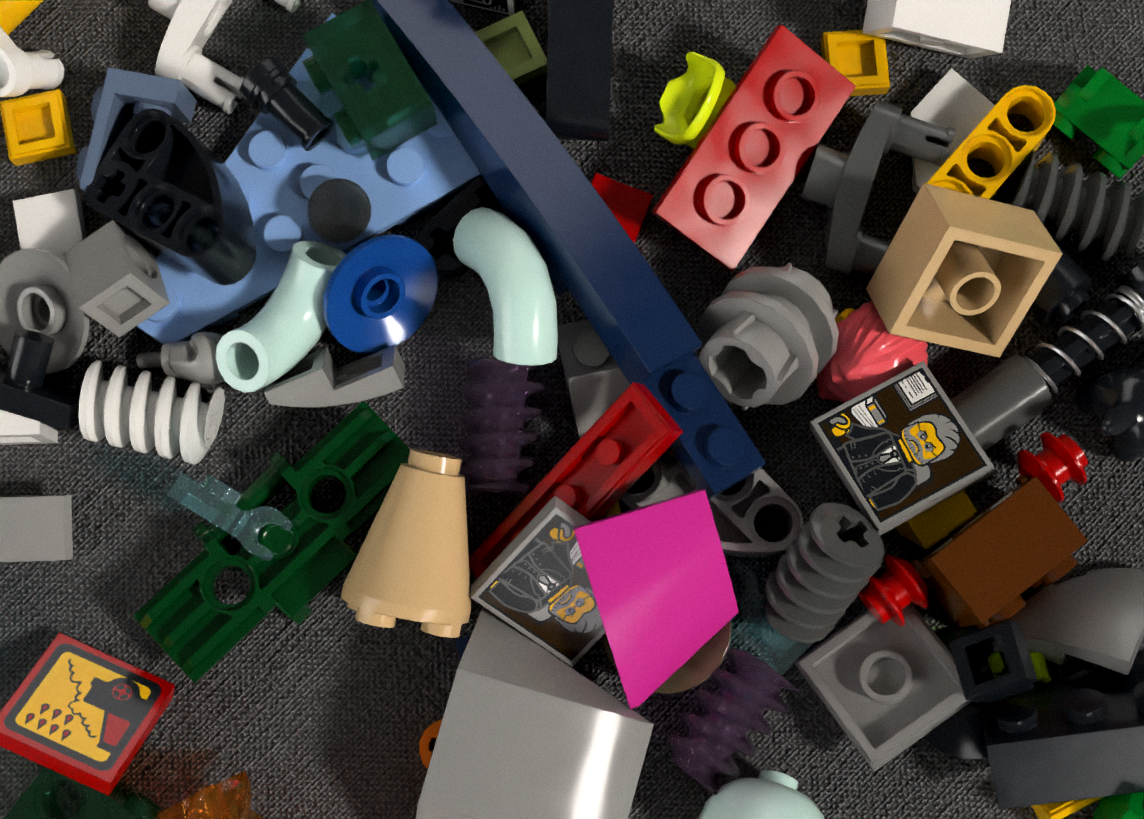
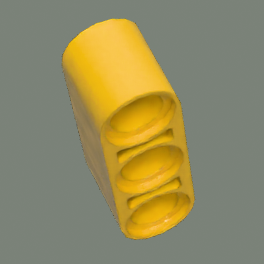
M1022 85L1011 89L999 100L926 184L994 200L1022 168L1032 151L1035 150L1036 152L1052 127L1056 115L1052 98L1044 90L1036 86ZM1022 114L1033 123L1035 130L1023 132L1015 129L1009 123L1007 115ZM973 158L984 159L994 168L995 176L984 178L975 175L969 169L967 160Z

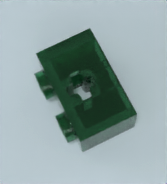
M371 0L361 2L303 35L311 57L302 61V64L320 95L330 90L334 94L342 109L334 113L333 117L351 148L362 143L373 161L438 124L431 100ZM365 75L371 83H375V87L366 92L359 83L356 84V80Z

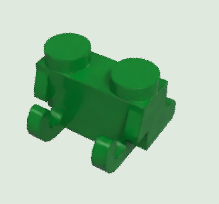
M1087 64L1055 101L1056 115L1053 126L1071 140L1081 131L1099 146L1091 156L1118 179H1121L1144 154V101L1112 76L1103 66L1096 72Z

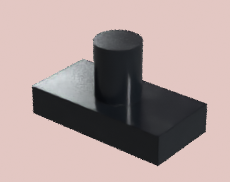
M16 330L7 366L0 364V409L40 421L43 424L64 431L78 425L80 390L45 379L54 339L35 331Z

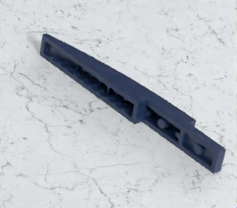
M368 0L508 217L533 239L547 265L551 283L558 294L561 295L568 290L571 292L630 385L633 382L644 384L683 430V433L672 443L671 448L697 488H704L707 498L710 500L762 468L766 464L765 460L695 356L702 343L669 293L546 122L448 0Z

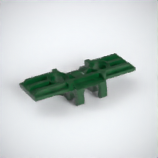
M362 401L294 466L277 450L268 459L272 465L208 524L201 521L192 529L204 544L203 547L205 549L136 612L133 617L194 683H197L276 607L300 625L314 611L309 605V601L341 571L350 572L358 553L346 541L379 511L401 463H408L410 449ZM323 478H337L343 482L346 488V500L343 506L330 514L317 512L314 502L317 491L314 489V486ZM290 484L297 491V498L266 525L242 550L235 554L226 542L286 485ZM226 568L231 570L242 568L250 580V589L247 596L241 602L233 605L221 602L215 593L217 576Z

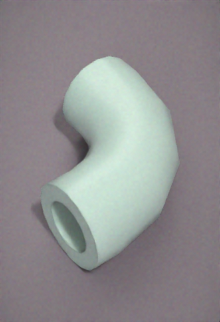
M485 207L471 210L462 217L455 229L453 238L454 252L460 262L481 276L488 290L493 310V356L498 360L516 365L532 366L552 363L557 358V304L548 268L531 236L503 213Z
M300 241L293 245L280 282L265 306L251 321L223 335L217 345L216 362L225 382L238 391L244 393L255 392L268 386L297 366L316 345L327 328L323 314L325 290L332 273L347 255L346 253L331 245L316 241Z

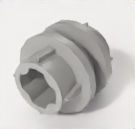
M788 263L785 267H751L736 274L728 283L721 296L715 298L709 304L699 319L698 338L702 346L700 347L701 353L697 359L723 398L742 406L743 410L763 404L784 405L799 399L817 377V373L821 372L837 351L839 331L835 317L838 314V310L834 309L830 294L821 282L808 272L792 267V263Z

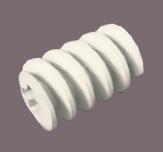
M96 360L87 369L81 386L78 415L80 431L83 438L88 441L98 442L106 437L110 445L122 448L131 442L135 451L144 454L155 447L158 455L166 459L175 457L180 451L184 462L195 465L204 458L217 436L224 410L225 394L222 388L217 387L209 402L204 403L202 402L200 383L192 382L184 397H177L176 379L171 376L164 380L159 392L152 391V374L144 370L140 373L135 385L128 386L127 368L122 365H118L114 369L109 381L103 380V363L100 360Z

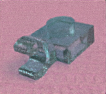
M181 472L167 493L169 497L239 540L248 552L262 560L270 561L274 553L259 543L258 534L260 529L267 524L273 523L289 532L293 526L292 522L284 514L273 507L260 506L250 511L241 510L236 506L241 494L209 474L203 483L200 484Z

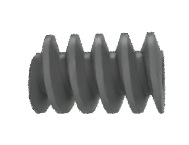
M1033 150L1015 183L1008 204L1033 210L1043 224L1048 219L1054 221L1053 240L1056 242H1060L1071 229L1078 231L1076 250L1083 252L1097 238L1102 240L1101 260L1106 262L1119 248L1125 250V259L1129 258L1144 232V191L1142 190L1130 201L1131 188L1129 183L1118 181L1106 192L1107 178L1104 173L1099 171L1091 174L1082 184L1083 169L1081 164L1071 162L1058 175V155L1049 152L1034 165L1035 150Z
M835 502L821 504L811 513L810 520L800 529L798 537L791 542L787 553L779 559L776 569L766 579L764 588L767 600L764 611L768 624L778 633L796 642L813 643L823 640L832 631L835 623L845 614L846 609L855 601L858 593L867 585L870 577L880 568L885 554L883 540L874 525L862 513L848 505Z

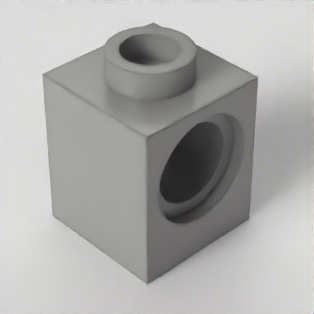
M111 220L63 253L78 308L118 337H121L170 304L153 250L114 220Z

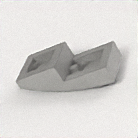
M394 344L337 368L328 348L325 347L306 355L296 367L266 386L264 395L269 404L288 407L314 408L361 402L404 388L405 364Z

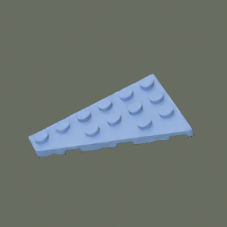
M331 13L289 72L297 81L296 87L326 117L334 122V127L329 135L314 149L306 151L270 113L263 114L260 112L224 163L238 181L248 202L253 220L256 260L251 271L235 284L224 286L216 284L159 254L156 261L170 304L136 327L162 345L167 342L189 341L194 333L203 332L214 325H223L239 316L238 312L272 294L280 282L295 243L300 241L321 242L348 254L360 244L395 225L400 227L440 205L447 196L456 191H462L473 180L481 176V173L408 61Z

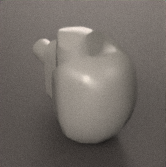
M198 332L194 333L189 341L164 343L161 352L139 353L136 358L137 365L140 368L162 367L167 376L175 377V379H187L204 385L220 384L225 380L218 370L216 348L224 334Z

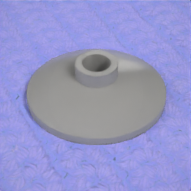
M39 248L18 250L9 254L0 263V344L6 353L10 355L16 330H30L50 336L54 339V344L46 374H52L69 368L82 354L89 333V316L77 306L68 267L61 258Z

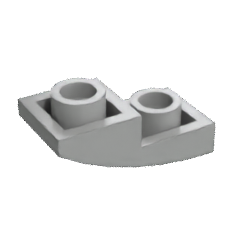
M72 495L0 497V562L73 559Z

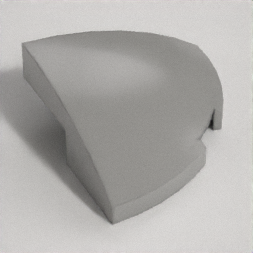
M1136 568L1097 569L1087 571L1085 575L1069 579L1057 585L1051 584L1028 599L1026 605L1013 615L1010 620L1020 623L1029 654L1063 665L1068 654L1128 675L1144 637V570Z

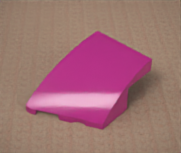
M704 488L574 527L584 565L630 709L640 706L739 612L720 538Z

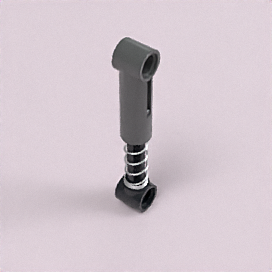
M1144 261L1117 280L1119 283L1118 289H1115L1113 294L1105 297L1101 308L1096 311H1084L1081 315V322L1074 327H1062L1058 332L1057 339L1050 344H1038L1035 348V354L1030 358L1012 354L950 400L984 452L1050 407L1053 402L1050 390L1057 393V385L1072 374L1080 377V369L1095 358L1104 360L1103 352L1119 341L1126 344V336L1131 332L1144 331Z

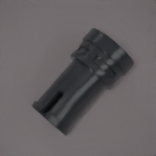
M269 57L259 63L247 75L239 91L263 114L270 113L301 144L304 150L310 151L329 135L334 127V122L326 117L296 87V79L285 69V66L276 57Z

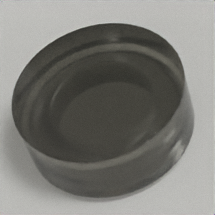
M336 178L323 182L313 191L307 202L306 217L311 230L319 238L329 243L343 244L356 239L367 228L371 218V204L366 192L358 184L347 179Z

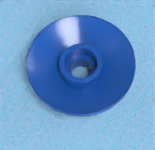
M402 235L378 236L354 248L338 264L325 290L323 314L326 326L332 336L344 347L359 353H375L394 344L397 346L408 339L425 321L436 298L438 273L432 256L421 244Z

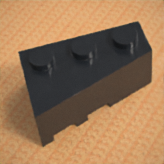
M1144 650L1137 652L1128 675L1097 665L1035 686L1034 689L991 704H982L986 748L999 809L1144 792Z

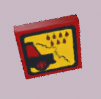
M59 632L1 710L0 747L109 796L173 699L175 684Z

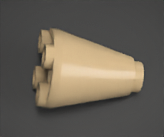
M410 449L408 463H401L343 584L341 599L347 602L348 608L356 611V621L376 627L393 628L395 627L396 618L422 622L420 630L431 635L446 638H458L460 636L461 626L469 622L471 612L465 476L459 474L461 458L429 450Z

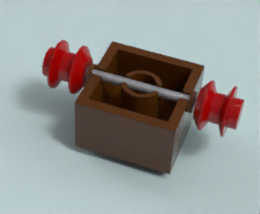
M1043 432L1040 435L1043 450L1036 455L1024 449L1017 453L1020 474L1015 479L1017 486L1003 492L919 559L914 558L907 562L905 559L886 554L883 557L886 572L878 578L871 576L865 588L858 593L870 613L881 624H885L891 619L897 625L903 627L905 619L902 610L910 603L926 609L929 606V595L955 629L976 625L981 630L990 624L993 626L1004 622L1020 611L1026 605L1020 594L1026 589L1030 591L1042 583L1047 587L1072 570L1078 564L1072 553L1088 540L1058 503L1064 501L1061 485L1066 481L1070 480L1080 486L1087 482V476L1083 468L1088 465V460L1077 443L1065 434L1057 438L1049 432Z

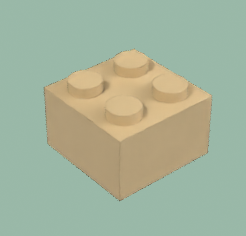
M923 183L866 290L889 334L1000 358L1063 253L1033 210Z

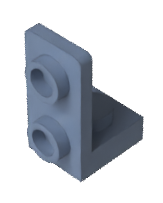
M108 67L104 86L97 88L92 100L91 116L94 126L89 146L86 145L81 149L77 161V178L80 182L81 190L86 193V187L93 182L98 165L126 124L136 114L143 110L154 108L164 111L180 122L192 123L197 100L181 80Z

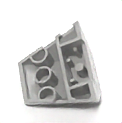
M482 607L455 674L418 801L416 819H628L654 724L488 609Z

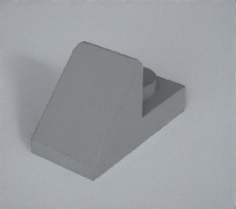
M588 319L557 326L558 348L579 439L630 386L629 381Z

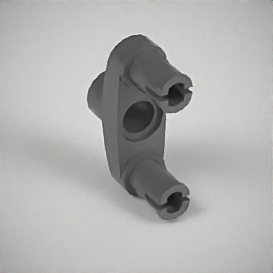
M878 100L861 127L849 153L817 144L800 198L830 207L824 244L825 268L849 275L851 269L871 276L874 275L891 242L863 234L864 227L859 225L882 154L887 155L889 150L941 167L949 154L950 148L947 147L953 141L954 128H945L901 114L902 107Z

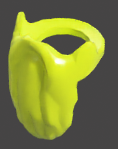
M688 52L685 56L688 64L687 72L676 79L670 80L660 98L659 107L663 123L654 125V131L675 145L686 144L694 149L736 85L731 79L725 77L724 68L719 62L696 52Z

